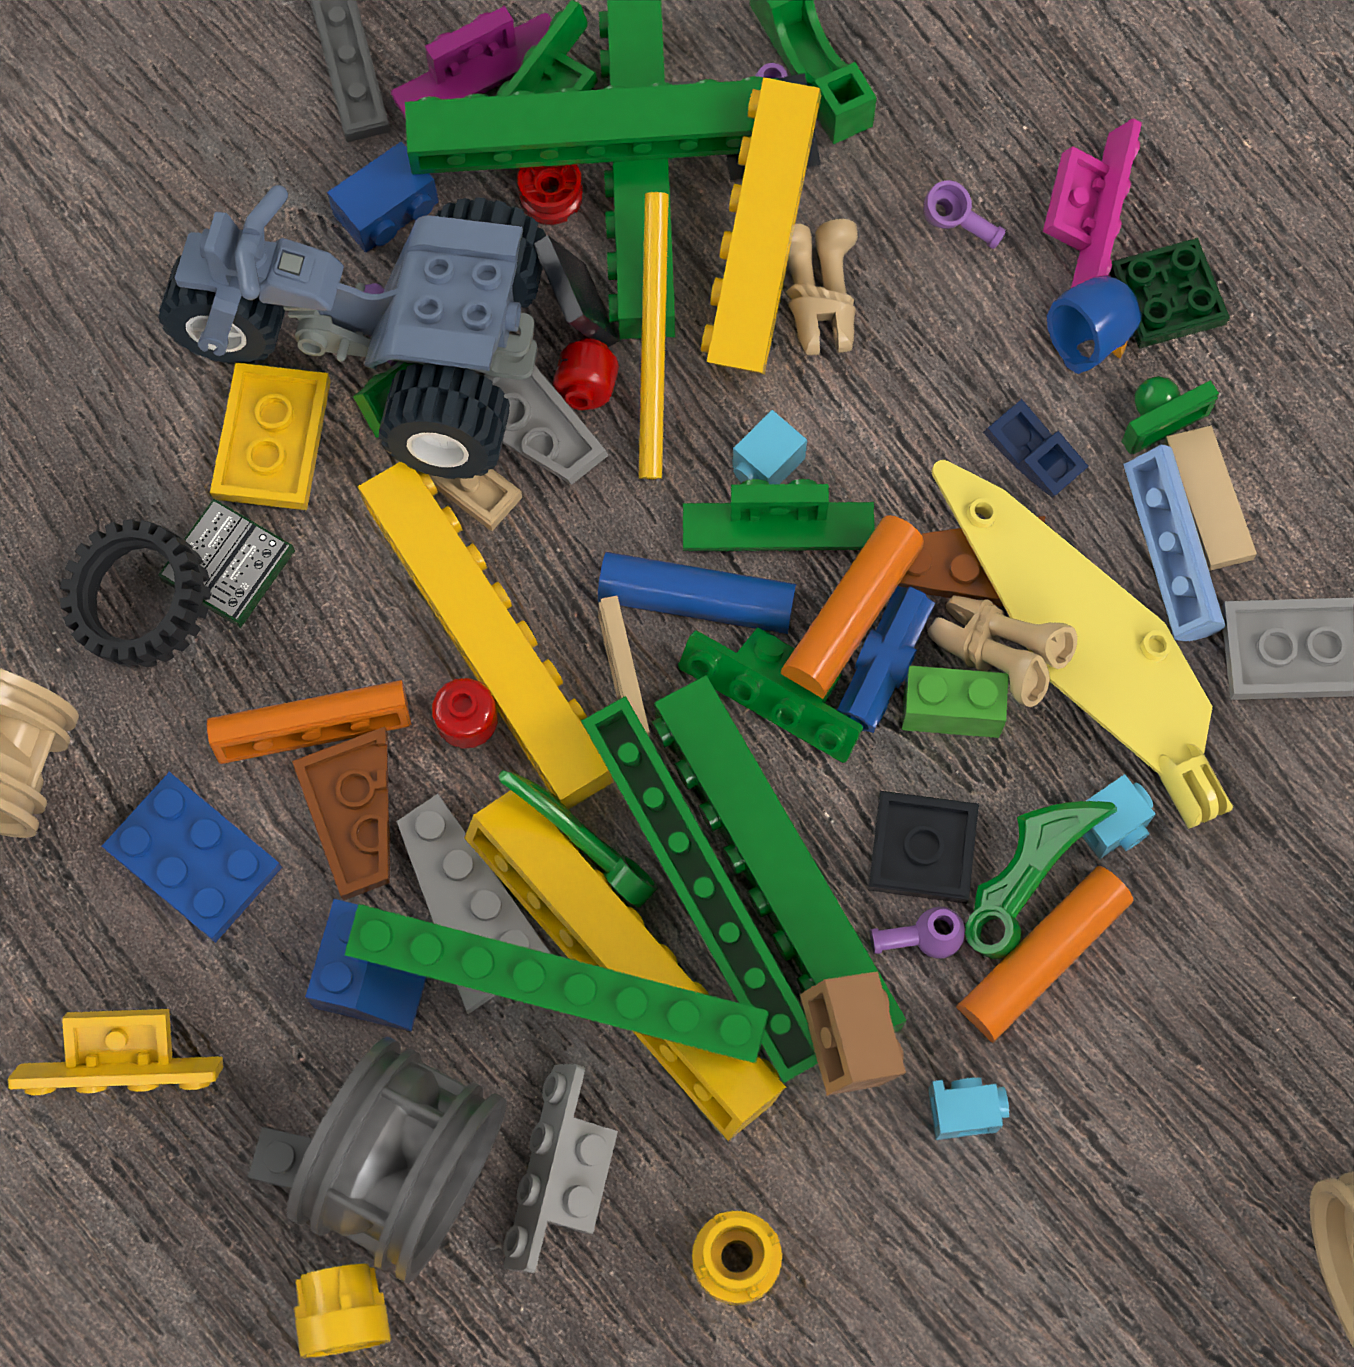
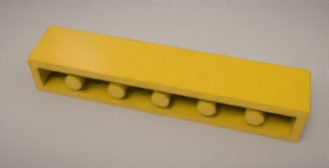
M763 77L761 90H752L748 108V118L755 119L752 136H743L738 165L745 166L742 185L734 183L729 203V212L736 213L733 232L724 231L719 258L727 260L724 277H715L710 305L717 306L714 325L706 324L701 344V352L708 353L707 362L710 364L765 375L821 99L820 88Z

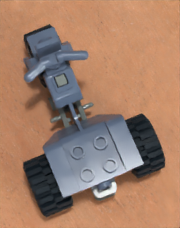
M281 185L273 186L246 217L243 230L237 227L227 213L215 212L210 229L205 228L202 233L191 232L188 234L182 255L176 259L158 316L159 323L164 325L163 330L168 336L174 338L173 341L185 347L189 352L197 356H202L215 362L253 364L256 360L263 361L268 358L269 354L273 353L285 312L289 311V318L298 319L295 338L298 342V348L305 354L321 356L325 352L337 353L336 358L340 362L345 361L347 355L366 357L364 366L375 370L377 365L388 360L414 363L407 366L406 370L401 369L398 371L395 378L392 379L379 429V438L382 440L381 444L385 450L391 452V456L394 459L425 474L447 479L473 478L474 475L482 476L487 474L489 469H494L499 460L510 412L509 400L504 397L505 393L500 387L492 385L493 381L485 376L476 374L475 371L494 377L524 380L531 376L537 355V344L532 339L535 329L534 320L529 314L521 313V308H527L532 304V300L536 298L543 267L535 251L534 243L546 237L544 230L537 227L538 222L533 217L524 215V211L517 207L505 205V202L498 200L489 201L486 198L478 197L475 200L468 198L457 199L456 203L449 202L445 204L442 210L437 211L435 216L419 217L401 251L384 288V292L381 294L365 293V285L361 282L357 283L355 288L341 284L340 280L344 266L329 252L285 238H280L276 242L264 240V227L288 198L286 188ZM519 330L521 332L520 336L509 334L510 331L517 332ZM364 335H371V338L368 339Z

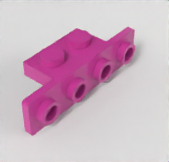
M1134 118L1108 134L1102 161L1074 146L1062 152L1043 232L1080 251L1071 288L1093 277L1108 276L1112 267L1110 256L1113 243L1121 229V220L1119 218L1122 205L1131 187L1129 179L1131 167L1140 148L1138 138L1142 122Z

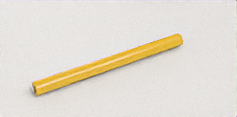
M649 192L645 194L639 479H662L669 195L662 192Z

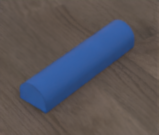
M605 552L598 585V602L602 598L618 596L620 606L755 629L758 627L762 630L788 634L796 584Z

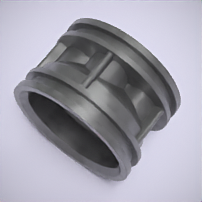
M388 1036L380 1039L370 1048L351 1072L322 1119L292 1185L287 1204V1217L299 1225L311 1219V1231L319 1236H324L331 1230L374 1252V1264L376 1267L384 1271L395 1264L397 1266L396 1277L405 1283L412 1282L437 1251L474 1187L501 1127L506 1110V1099L494 1093L485 1100L483 1099V1087L472 1082L466 1086L421 1062V1054L419 1052L408 1049L401 1054V1045L398 1041Z

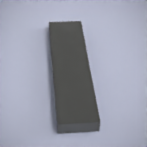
M310 0L346 142L389 133V123L357 1Z

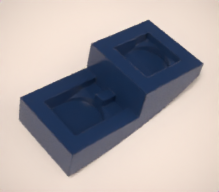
M1022 399L983 431L993 445L1023 475L1052 498L1089 467L1059 431L1051 434Z

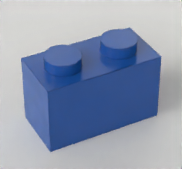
M402 141L327 192L333 215L365 253L375 246H382L390 242L398 230L412 220L427 216L434 208V205L439 202L434 178L430 174L412 175L407 147Z

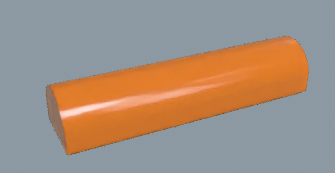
M892 515L882 518L782 667L781 674L822 699L825 697L922 550L924 539L912 524Z
M402 680L207 718V733L209 745L218 763L224 764L355 738L384 726L387 731L410 727L409 725H412L404 684Z
M1096 866L956 1008L984 1036L994 1043L1133 903L1134 899L1129 889L1111 871L1102 866Z

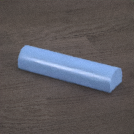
M1161 444L1123 465L1174 639L1178 641H1193L1220 632L1224 629L1225 622L1173 449L1170 446Z

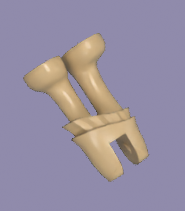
M848 219L827 221L816 230L815 244L821 264L824 288L816 287L814 282L811 230L806 225L795 224L788 258V265L794 285L785 292L792 300L788 305L794 315L798 337L805 355L820 354L818 321L832 320L833 338L837 353L851 351L853 347L856 309L853 306L854 299L847 295L843 258L855 245L858 234L856 223Z
M954 595L947 602L946 609L956 620L964 624L965 628L943 618H935L927 631L929 637L938 646L962 659L969 667L975 666L977 670L987 672L994 666L1007 673L1013 697L1018 703L1027 707L1037 705L1048 690L1050 677L1046 664L1056 669L1064 668L1075 654L1078 637L1076 630L1066 623H1028L1004 616L1003 610L998 609L990 600H975ZM1000 637L1020 644L1032 652L1017 650L999 643Z

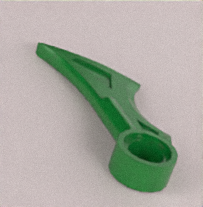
M504 770L498 774L499 780L504 786L539 811L564 832L571 842L606 871L604 875L608 882L630 903L640 908L658 889L657 884L641 866L629 857L620 855L615 849L592 833L558 800L556 795L520 775Z
M1104 801L1067 802L1043 807L1017 817L1019 839L1014 857L999 875L978 885L974 912L969 916L965 929L967 941L974 950L990 959H1001L1017 947L1021 940V928L1016 919L1017 915L1059 858L1089 830L1117 812V807L1114 803ZM992 919L1002 920L1005 925L1003 939L994 945H986L981 938L983 926Z

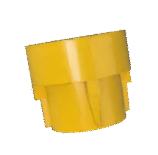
M745 1211L718 1213L701 1228L695 1239L692 1251V1264L696 1279L708 1295L722 1303L743 1305L760 1299L772 1288L780 1272L782 1251L778 1235L766 1221L752 1213ZM735 1243L746 1246L752 1255L750 1267L739 1273L729 1271L723 1265L721 1259L723 1250Z
M369 1264L344 1265L301 1275L300 1279L295 1280L298 1307H294L300 1358L340 1354L382 1345L391 1341L384 1294L379 1293L375 1267L369 1268Z

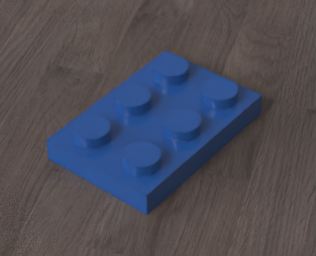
M170 772L167 773L102 845L105 851L215 943L282 869L281 864Z

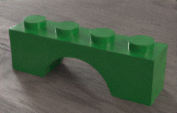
M750 0V7L790 74L805 73L807 86L820 88L821 99L817 119L832 144L834 145L873 127L877 97L856 62L846 64L833 50L820 24L814 0Z

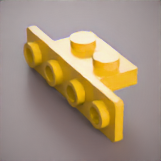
M169 1009L67 1012L62 1018L65 1062L19 1064L8 1077V1088L24 1089V1092L28 1095H44L54 1092L56 1088L76 1087V1091L79 1093H96L107 1089L108 1086L127 1085L128 1090L141 1092L153 1090L159 1084L179 1083L181 1089L195 1090L205 1088L210 1085V1082L217 1080L223 1069V1057L173 1058Z

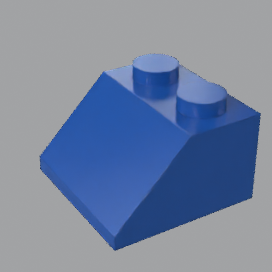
M333 899L306 992V999L315 1009L412 1032L427 977L344 955L358 904Z

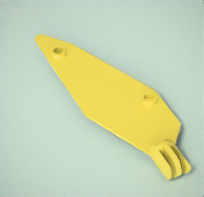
M947 460L937 461L932 468V476L1009 617L1033 624L1066 623L1076 630L1078 636L1077 647L1071 661L1061 669H1056L1046 664L1049 670L1050 682L1159 774L1163 785L1188 829L1198 826L1201 822L1204 823L1212 820L1217 815H1223L1232 811L1233 805L1204 755L1213 706L1165 622L1004 489ZM976 513L982 514L986 520L979 518Z

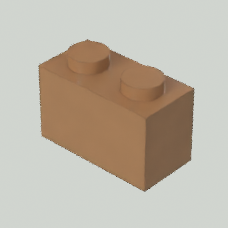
M878 972L825 979L800 994L827 1096L879 1087L906 1073L903 1064L902 1046L896 1039L889 1014L888 996L884 989H882Z

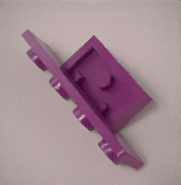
M503 6L493 12H485L478 15L471 23L453 32H446L437 36L432 43L425 46L429 71L391 91L392 99L406 120L405 102L418 101L424 97H437L442 100L464 98L470 94H484L514 77L522 66L527 51L532 46L538 45L549 30L551 17L548 13H542L514 28L513 18L506 7Z

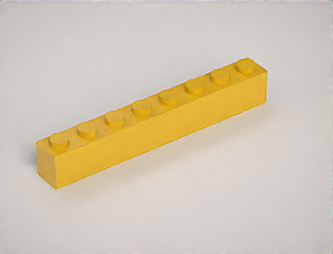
M399 462L359 485L358 489L364 506L477 681H480L491 691L499 715L548 791L556 795L558 800L569 810L613 783L612 775L581 722L587 718L584 710L575 698L568 702L558 688L563 684V680L557 669L549 659L541 662L533 650V647L537 646L538 643L532 631L524 620L516 624L507 609L512 607V603L507 593L498 581L491 585L482 571L487 569V565L482 555L473 543L466 547L457 534L462 531V527L451 508L446 506L441 509L434 499L433 495L437 494L438 491L430 476L408 467L403 462Z
M510 790L473 815L464 837L465 840L569 959L709 995L701 984L693 982L681 969L674 953L667 946L659 944L645 928L639 913L633 908L626 906L612 891L611 884L605 875L599 870L593 869L579 853L578 847L568 839L569 837L565 833H561L551 821L525 800ZM633 1031L727 1141L731 1140L771 1107L786 1088L780 1081L775 1067L769 1061L759 1056L757 1062L752 1063Z

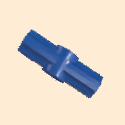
M897 586L892 594L877 629L870 631L854 667L856 672L837 711L860 723L863 726L862 732L874 733L876 727L879 726L895 688L899 689L907 675L908 668L911 666L917 652L915 646L934 609L935 602L930 600L925 593L912 587Z

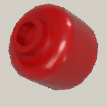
M582 339L570 343L561 351L553 379V387L573 409L588 410L602 407L612 396L619 371L617 357L606 344L599 340Z
M470 678L454 679L444 684L435 695L432 703V717L440 736L450 745L462 749L475 748L485 743L494 734L498 724L496 702L491 691L480 681Z

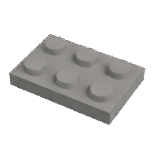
M1354 598L1225 601L1223 603L1221 612L1225 622L1223 634L1230 700L1354 696Z

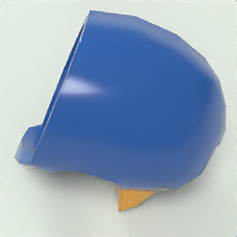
M1109 276L1093 277L1066 290L1052 303L1047 314V327L1052 343L1065 366L1076 374L1091 370L1102 363L1110 353H1113L1120 359L1126 349L1127 341L1138 329L1141 321V311L1135 294L1127 284ZM1087 340H1093L1095 345L1091 357L1082 356L1077 346Z

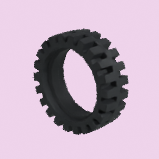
M123 520V525L116 522L105 525L106 533L98 530L94 531L88 536L92 542L90 546L80 543L76 548L75 552L81 557L78 563L69 560L65 567V570L72 573L71 579L62 578L60 589L68 593V596L60 598V607L69 613L63 619L66 627L74 631L71 635L78 643L84 645L86 650L96 656L126 667L138 668L139 665L152 667L157 666L156 660L167 662L175 658L172 651L175 649L183 652L190 645L185 638L188 634L195 637L198 635L201 627L196 625L195 622L198 617L206 619L209 610L202 605V601L210 600L211 589L203 583L210 579L207 570L200 565L203 563V560L199 553L194 551L187 541L174 532L149 521ZM146 548L157 551L168 559L174 571L175 593L169 612L155 629L140 638L123 640L113 637L102 627L97 613V594L103 576L117 559L132 550Z

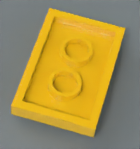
M235 363L210 489L212 498L220 501L307 510L331 383L328 373Z

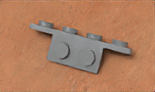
M577 1064L555 1065L545 1080L542 1091L544 1105L540 1121L533 1129L530 1137V1150L532 1153L527 1173L522 1177L517 1189L519 1205L514 1225L509 1229L504 1240L505 1269L526 1273L535 1272L547 1223L581 1233L593 1234L618 1131L574 1118L585 1073V1067Z

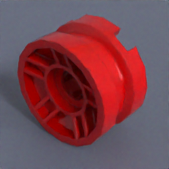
M577 164L524 167L518 171L517 184L523 211L528 216L533 217L538 223L557 225L568 221L567 218L572 213H577L580 209L583 189L581 185V172ZM551 185H556V191L546 192V190L551 188Z

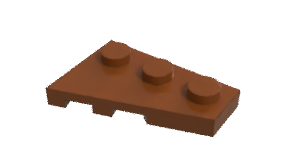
M1045 516L1038 517L1045 523ZM961 528L921 533L924 539L922 550L898 586L912 587L927 595L952 598L954 595L975 600H990L993 605L1004 607Z
M384 726L292 761L343 901L390 883L388 732Z

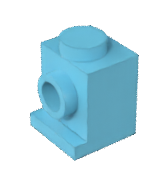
M966 1078L952 1081V1089L950 1090L944 1089L943 1080L932 1081L928 1088L936 1140L997 1133L1003 1126L1002 1118L1009 1117V1104L1005 1087H997L996 1084L982 1085V1078Z

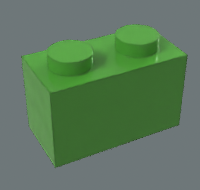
M909 666L904 683L902 730L999 738L1007 717L1008 674Z

